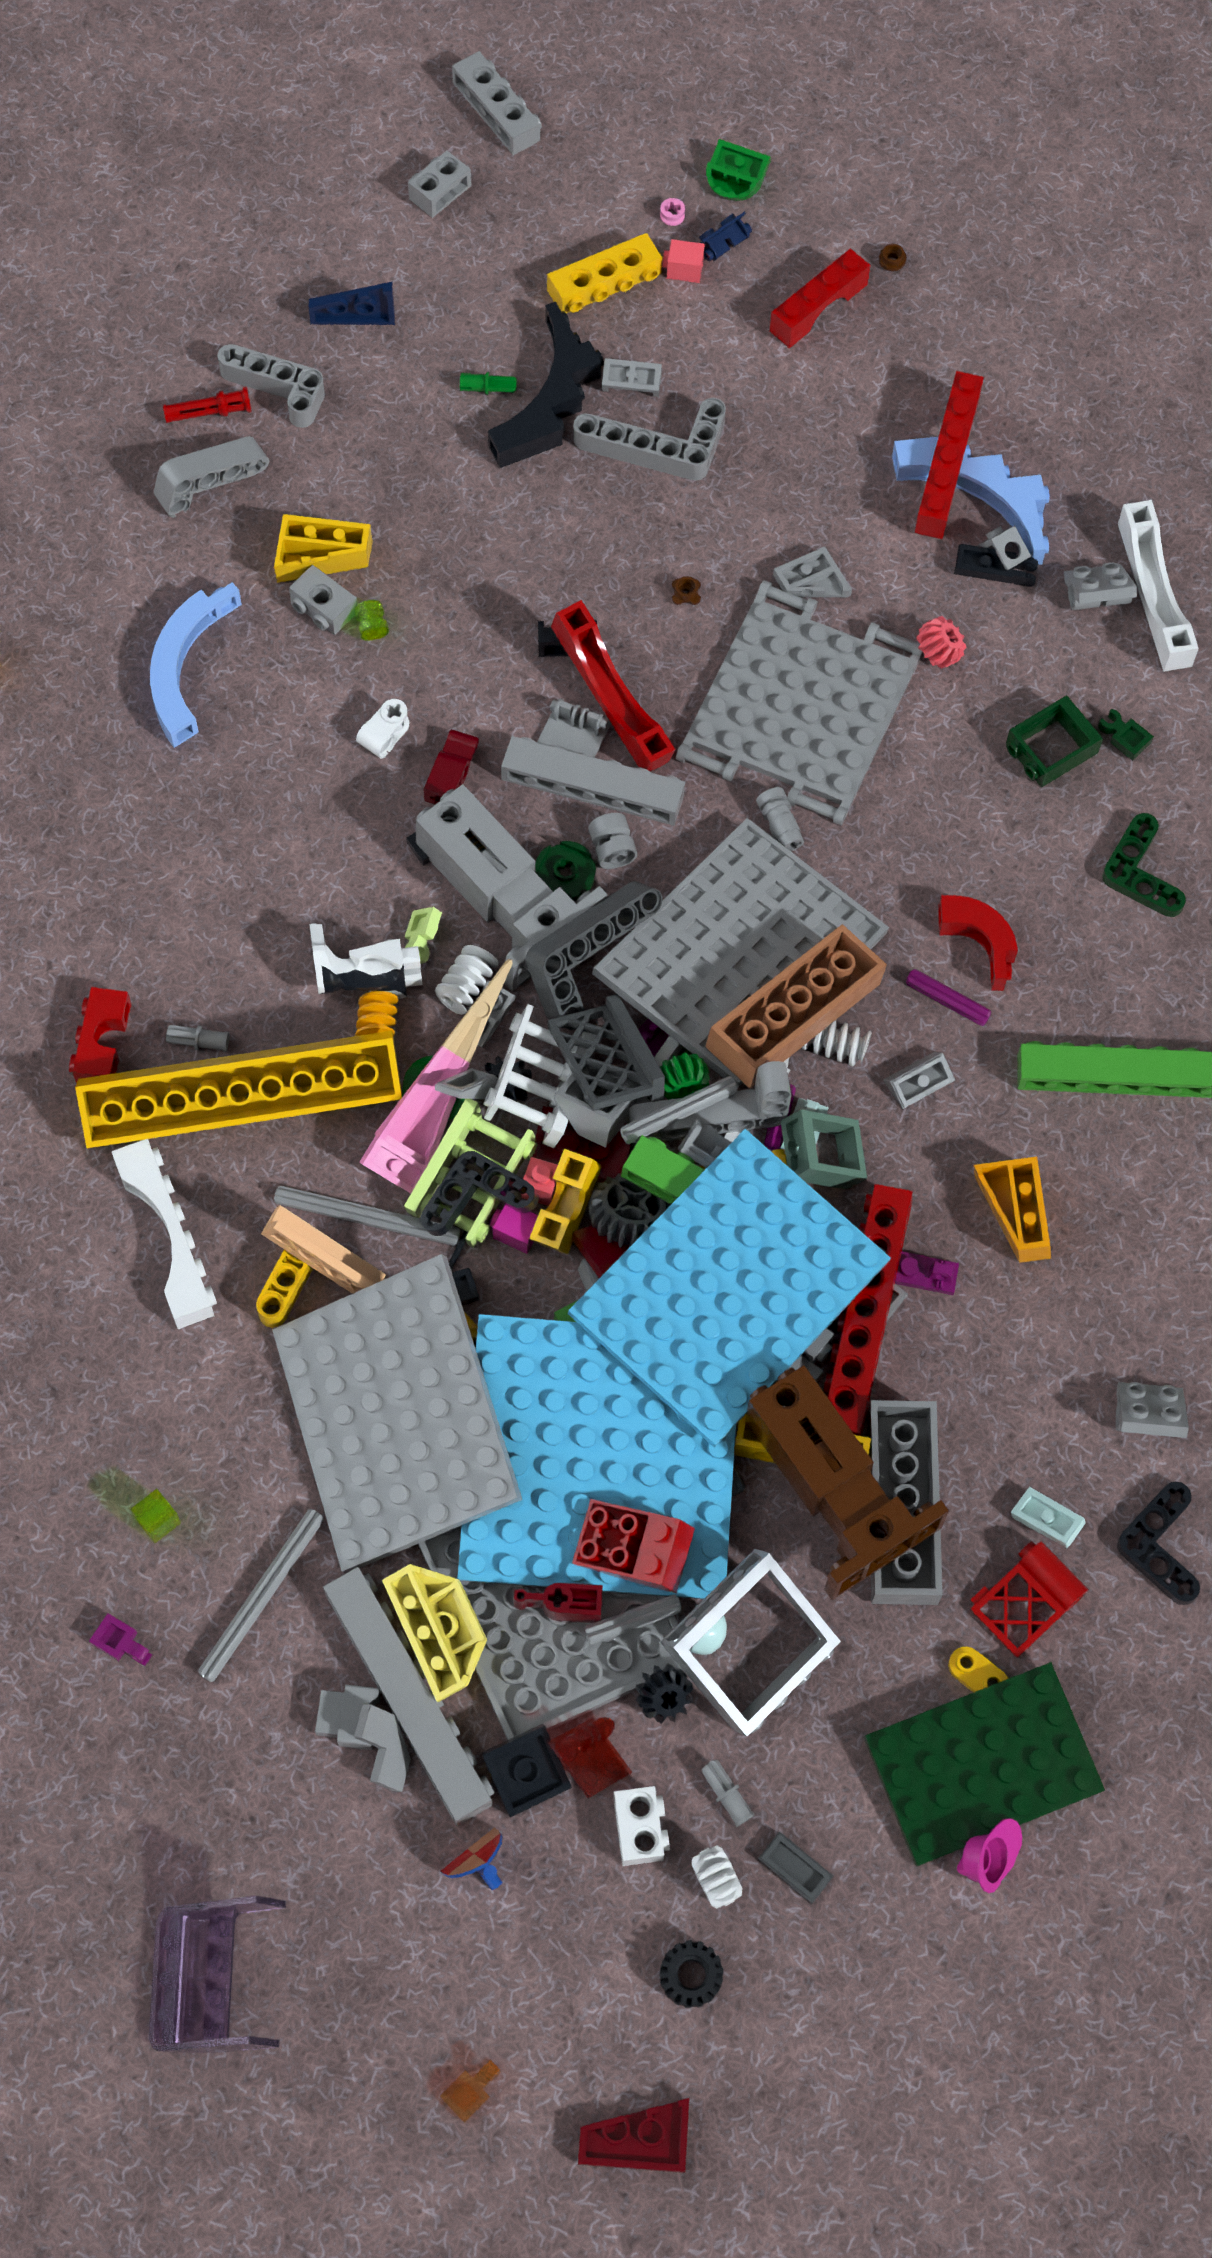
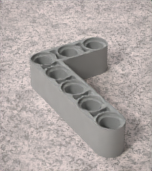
M718 398L704 400L700 405L688 440L592 414H580L574 420L573 441L575 446L583 451L697 481L706 477L724 429L726 406Z
M772 1061L760 1065L757 1069L754 1089L737 1091L736 1094L646 1137H655L661 1141L683 1139L696 1119L719 1134L781 1125V1120L788 1116L791 1100L786 1064L781 1061ZM681 1098L636 1104L628 1110L630 1123Z

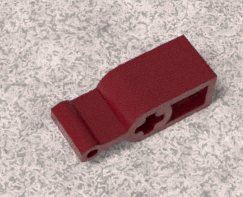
M452 729L449 731L443 750L439 752L425 784V802L436 805L448 790H456L464 784L469 772L470 762L479 744L478 737Z
M553 1583L544 1590V1593H528L524 1589H517L514 1591V1608L518 1610H523L526 1607L543 1608L546 1616L552 1620L595 1623L601 1620L603 1585ZM555 1596L562 1597L561 1607H554Z

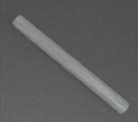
M278 1186L274 1196V1202L279 1205L455 1246L460 1237V1229L458 1227L452 1226L446 1234L434 1236L422 1226L420 1218L285 1186Z
M313 1509L307 1510L198 1669L201 1677L210 1682L215 1681L322 1524L323 1516Z

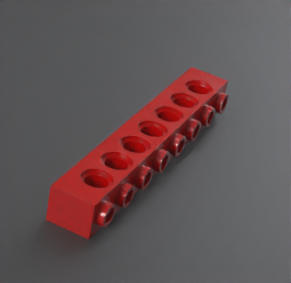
M875 1184L873 1194L867 1193L864 1212L868 1213L866 1224L860 1223L859 1230L877 1246L884 1248L886 1254L891 1259L875 1276L880 1282L875 1286H866L848 1305L847 1313H840L837 1332H842L840 1344H833L830 1362L835 1363L833 1374L827 1373L824 1385V1393H829L828 1399L852 1433L858 1436H862L913 1202V1191ZM881 1217H888L893 1221L889 1226H880L876 1223ZM862 1306H868L873 1310V1313L863 1317L858 1315L856 1310ZM861 1336L867 1342L861 1347H855L849 1341L853 1337ZM847 1367H856L860 1370L859 1375L853 1378L846 1377L842 1372ZM842 1397H848L854 1403L851 1407L843 1409L838 1407L836 1402Z

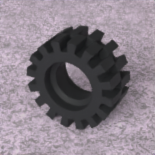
M688 1940L683 1944L678 1943L674 1945V1948L666 1953L660 1968V1983L665 1991V1995L674 2001L673 2003L678 2006L679 2004L683 2005L685 2008L696 2006L698 2008L707 2002L709 2003L718 1994L722 1985L724 1972L721 1966V1959L719 1955L714 1953L713 1948L705 1946L700 1941L694 1943L692 1940ZM695 1961L704 1968L705 1980L700 1986L688 1988L681 1984L678 1979V1969L684 1962Z

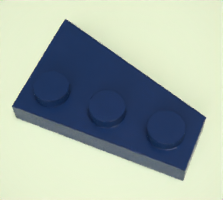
M393 281L310 298V325H395Z

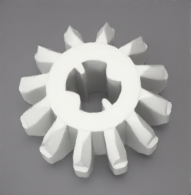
M719 1846L707 1848L692 1858V1867L711 1906L715 1908L727 1906L742 1896V1887L723 1848Z

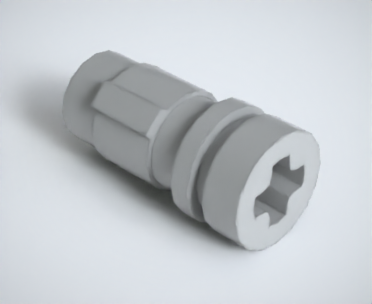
M774 787L761 793L757 797L756 802L760 811H762L764 819L769 821V829L773 838L792 852L804 844V839L795 817L790 811L791 804L787 800L784 789L782 787Z

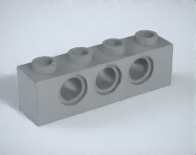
M478 51L452 65L453 84L512 155L540 141V129L542 128L540 119L536 114H532L528 110L523 98L513 92L505 77L502 78L497 73L491 60H486L481 52Z

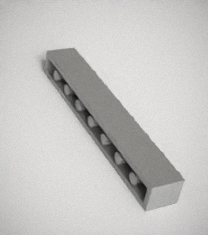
M359 1567L323 1586L325 1596L375 1684L380 1689L392 1714L396 1716L400 1728L455 1825L459 1826L491 1807L492 1799L490 1796L495 1794L492 1786L485 1775L481 1778L478 1777L473 1766L478 1764L468 1746L462 1749L456 1738L461 1734L452 1717L445 1719L439 1709L444 1706L443 1702L436 1701L432 1690H429L423 1681L425 1675L418 1659L412 1661L406 1651L411 1648L402 1630L395 1632L390 1623L394 1617L385 1601L379 1604L373 1594L378 1589L370 1574L367 1573L363 1576Z

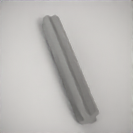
M728 1076L622 1126L620 1129L621 1136L626 1144H631L639 1140L641 1135L646 1137L736 1094L737 1085L734 1079Z

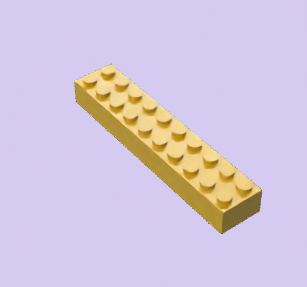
M392 1031L78 1079L75 1086L86 1148L389 1102L402 1098Z

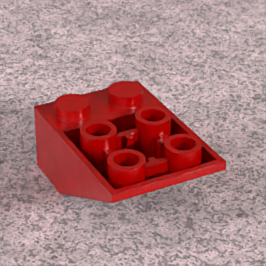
M590 1499L572 1564L644 1586L677 1593L695 1528L681 1519Z

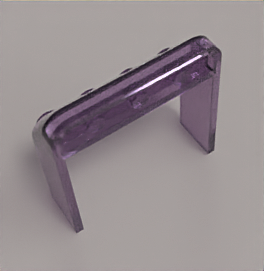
M248 1896L169 1906L160 1912L155 1929L149 2041L154 2050L168 2053H221L279 2048L280 2040L253 2036L230 2038L229 2029L236 1919L242 1913L286 1908V1901L262 1896Z

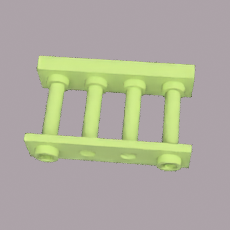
M465 1099L405 1203L404 1207L407 1213L416 1218L420 1217L436 1188L451 1170L448 1167L454 1157L458 1159L467 1151L478 1152L466 1146V1141H464L470 1130L475 1131L476 1129L514 1149L515 1152L507 1166L480 1152L478 1153L515 1175L524 1159L530 1160L536 1150L537 1143H535L534 1132L527 1129L521 1139L482 1119L478 1102L472 1099ZM501 1174L496 1175L500 1178L494 1189L501 1188L505 1183V1176ZM454 1186V1187H452L453 1189H455V1190H457V1191H459V1192L462 1193V1188H461V1187H459V1186ZM478 1188L471 1198L484 1204L476 1220L474 1221L460 1214L454 1225L468 1232L465 1240L473 1248L478 1241L482 1243L490 1230L488 1223L500 1201ZM440 1203V1206L443 1209L445 1208L448 1212L451 1210L447 1206Z

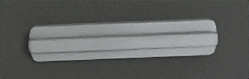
M673 1594L586 1625L584 1632L588 1642L595 1644L679 1614L682 1607L678 1597Z

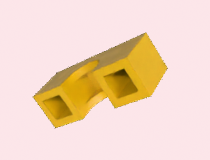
M566 1149L563 1150L553 1179L556 1181L554 1197L546 1210H540L529 1239L542 1246L568 1255L573 1242L572 1233L578 1230L602 1168L601 1164L589 1157Z

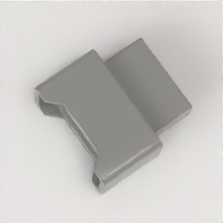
M346 1684L344 1692L321 1690L315 1734L317 1736L337 1738L339 1747L373 1750V1745L354 1738L363 1704L375 1706L379 1703L380 1689Z

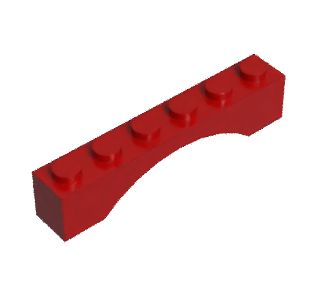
M956 371L918 512L915 528L916 534L943 540L962 461L984 381L983 376Z
M580 600L557 612L551 625L552 630L637 766L651 772L668 763L675 751L674 746L660 724L645 712L622 681L606 650L598 626L583 601Z

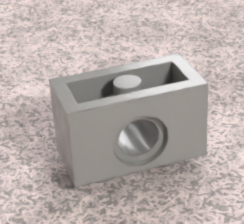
M314 565L289 587L292 607L299 614L306 613L310 616L314 624L322 631L327 629L335 635L358 613L357 597Z

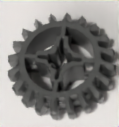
M618 1173L615 1179L607 1176L604 1183L598 1184L591 1195L588 1213L589 1218H591L592 1227L598 1231V1236H607L608 1243L616 1241L621 1248L623 1245L631 1246L671 1204L621 1177V1174Z

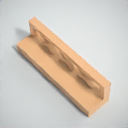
M281 1205L276 1207L261 1235L352 1294L382 1281L386 1276L385 1273Z

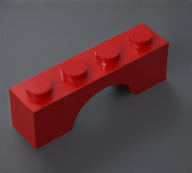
M850 248L771 312L769 332L788 348H791L810 332L818 316L829 304L839 298H845L848 301L868 285L871 265Z

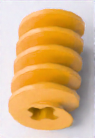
M372 991L360 996L355 1036L392 1031L394 1037L395 1031L391 1027L396 1025V1019L392 1016L396 1015L397 1008L393 1005L397 1004L398 997L393 993L385 991Z

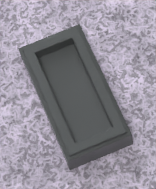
M780 1831L758 1858V1861L811 1905L833 1878L831 1873Z

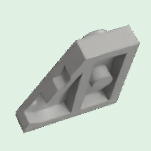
M826 547L815 550L773 570L774 578L781 589L787 593L799 597L851 596L852 589Z

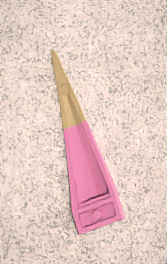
M511 959L505 961L374 1133V1139L359 1162L409 1193H412L438 1148L457 1098L435 1090V1084L468 1069L488 1018L513 964Z

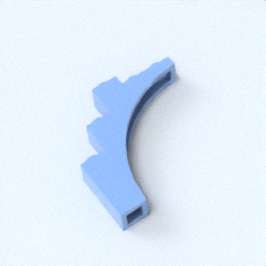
M938 437L894 441L892 460L897 481H927ZM967 445L956 488L983 500L999 512L1011 526L1015 525L1031 558L1037 559L1038 565H1041L1045 554L1049 552L1048 537L1043 536L1042 533L1044 525L1043 511L1045 503H1049L1048 486L1043 485L1042 476L1033 475L1010 478L1009 466L1004 465L1002 454L971 457L970 447Z

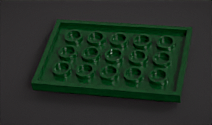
M1052 1662L863 1736L916 1867L964 1848L970 1838L989 1834L1003 1819L1011 1818L1021 1825L1106 1791Z

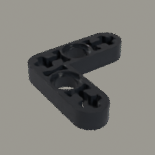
M467 1151L457 1159L422 1211L420 1221L422 1226L431 1235L442 1236L446 1234L477 1188L520 1213L532 1211L538 1204L539 1195L535 1188L526 1180L478 1152ZM469 1163H476L484 1172L482 1177L474 1170L468 1171L466 1166ZM504 1175V1185L499 1189H491L489 1184L493 1176ZM454 1186L461 1187L462 1194L457 1200H447V1192L450 1188ZM512 1187L521 1194L527 1193L529 1196L528 1200L519 1201L511 1193ZM443 1202L451 1210L448 1212L445 1208L443 1209L440 1203ZM433 1216H440L442 1218L440 1224H433L430 1220Z
M1175 1481L1167 1484L1123 1531L1118 1539L1117 1547L1120 1554L1173 1602L1179 1605H1188L1200 1593L1199 1581L1156 1543L1191 1502L1192 1495L1187 1485ZM1169 1491L1173 1494L1179 1491L1182 1494L1180 1500L1183 1504L1177 1501L1167 1511L1163 1506L1171 1497ZM1157 1513L1163 1520V1526L1160 1529L1150 1528L1145 1521L1147 1514ZM1142 1530L1146 1535L1138 1544L1141 1550L1137 1548L1129 1550L1126 1547L1128 1544L1126 1537L1132 1540ZM1155 1558L1162 1559L1167 1565V1572L1163 1575L1153 1573L1149 1566L1150 1561ZM1174 1570L1178 1573L1174 1579L1179 1584L1183 1585L1186 1582L1190 1584L1189 1592L1192 1594L1191 1596L1187 1593L1182 1596L1179 1595L1177 1592L1179 1586L1173 1580L1169 1585L1164 1582L1171 1576Z

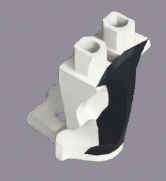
M309 924L319 994L333 993L342 988L344 990L370 992L385 991L393 993L399 999L407 997L406 987L422 985L418 946L401 948L400 939H388L374 945L349 950L351 959H341L336 957L326 945L322 924Z

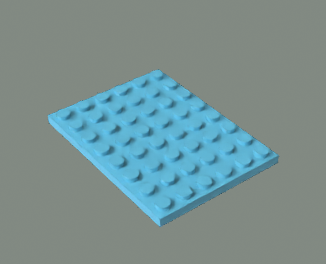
M744 1129L568 1310V1315L707 1442L715 1447L745 1416L748 1402L751 1399L750 1395L763 1385L769 1388L775 1384L777 1378L791 1367L882 1270L891 1257L749 1131Z

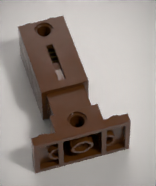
M805 1365L797 1370L792 1367L783 1372L777 1378L778 1382L769 1388L763 1385L756 1389L750 1395L751 1399L748 1402L745 1421L811 1515L814 1517L821 1513L839 1538L836 1550L842 1558L830 1567L831 1572L827 1576L828 1579L824 1588L829 1598L834 1600L942 1529L949 1510L942 1500L934 1505L927 1502L913 1513L915 1515L913 1518L898 1496L890 1500L871 1474L874 1462Z

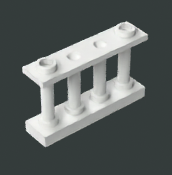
M527 1004L522 1014L516 1013L511 1022L509 1030L514 1033L495 1088L491 1087L484 1100L483 1105L488 1107L484 1119L490 1121L498 1108L542 1126V1130L546 1131L542 1144L554 1148L564 1135L568 1123L566 1115L554 1098L555 1093L560 1088L557 1087L555 1090L512 1071L516 1058L559 1076L558 1079L562 1081L561 1086L573 1073L567 1062L561 1064L520 1046L524 1033L558 1047L550 1030L529 1022L534 1006ZM583 1031L579 1038L593 1042L596 1035ZM574 1045L571 1052L584 1056L588 1049ZM507 1083L549 1100L550 1105L554 1106L553 1112H549L546 1115L503 1096Z

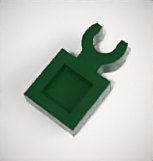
M1111 709L1108 718L1114 723H1107L1104 719L1099 721V730L1105 734H1112L1110 743L1132 761L1153 741L1154 736L1132 718L1127 723H1124L1121 714L1115 709Z

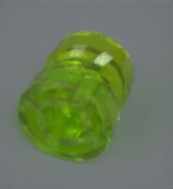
M367 600L355 607L354 613L356 620L360 623L358 628L360 637L363 640L381 639L388 634L389 628L387 621L383 618L384 609L380 601Z

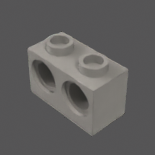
M446 150L439 157H435L420 173H416L411 177L408 182L409 200L433 218L471 187V169Z

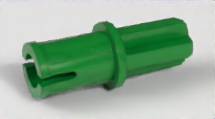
M461 372L460 391L462 392L476 391L485 392L486 395H489V391L514 393L517 389V379L515 377L491 376L490 372H486V374Z

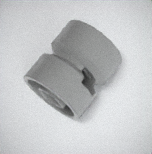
M604 814L589 824V834L592 843L596 846L595 852L603 869L610 870L626 866L637 858V850L633 838L629 836L630 829L623 814Z

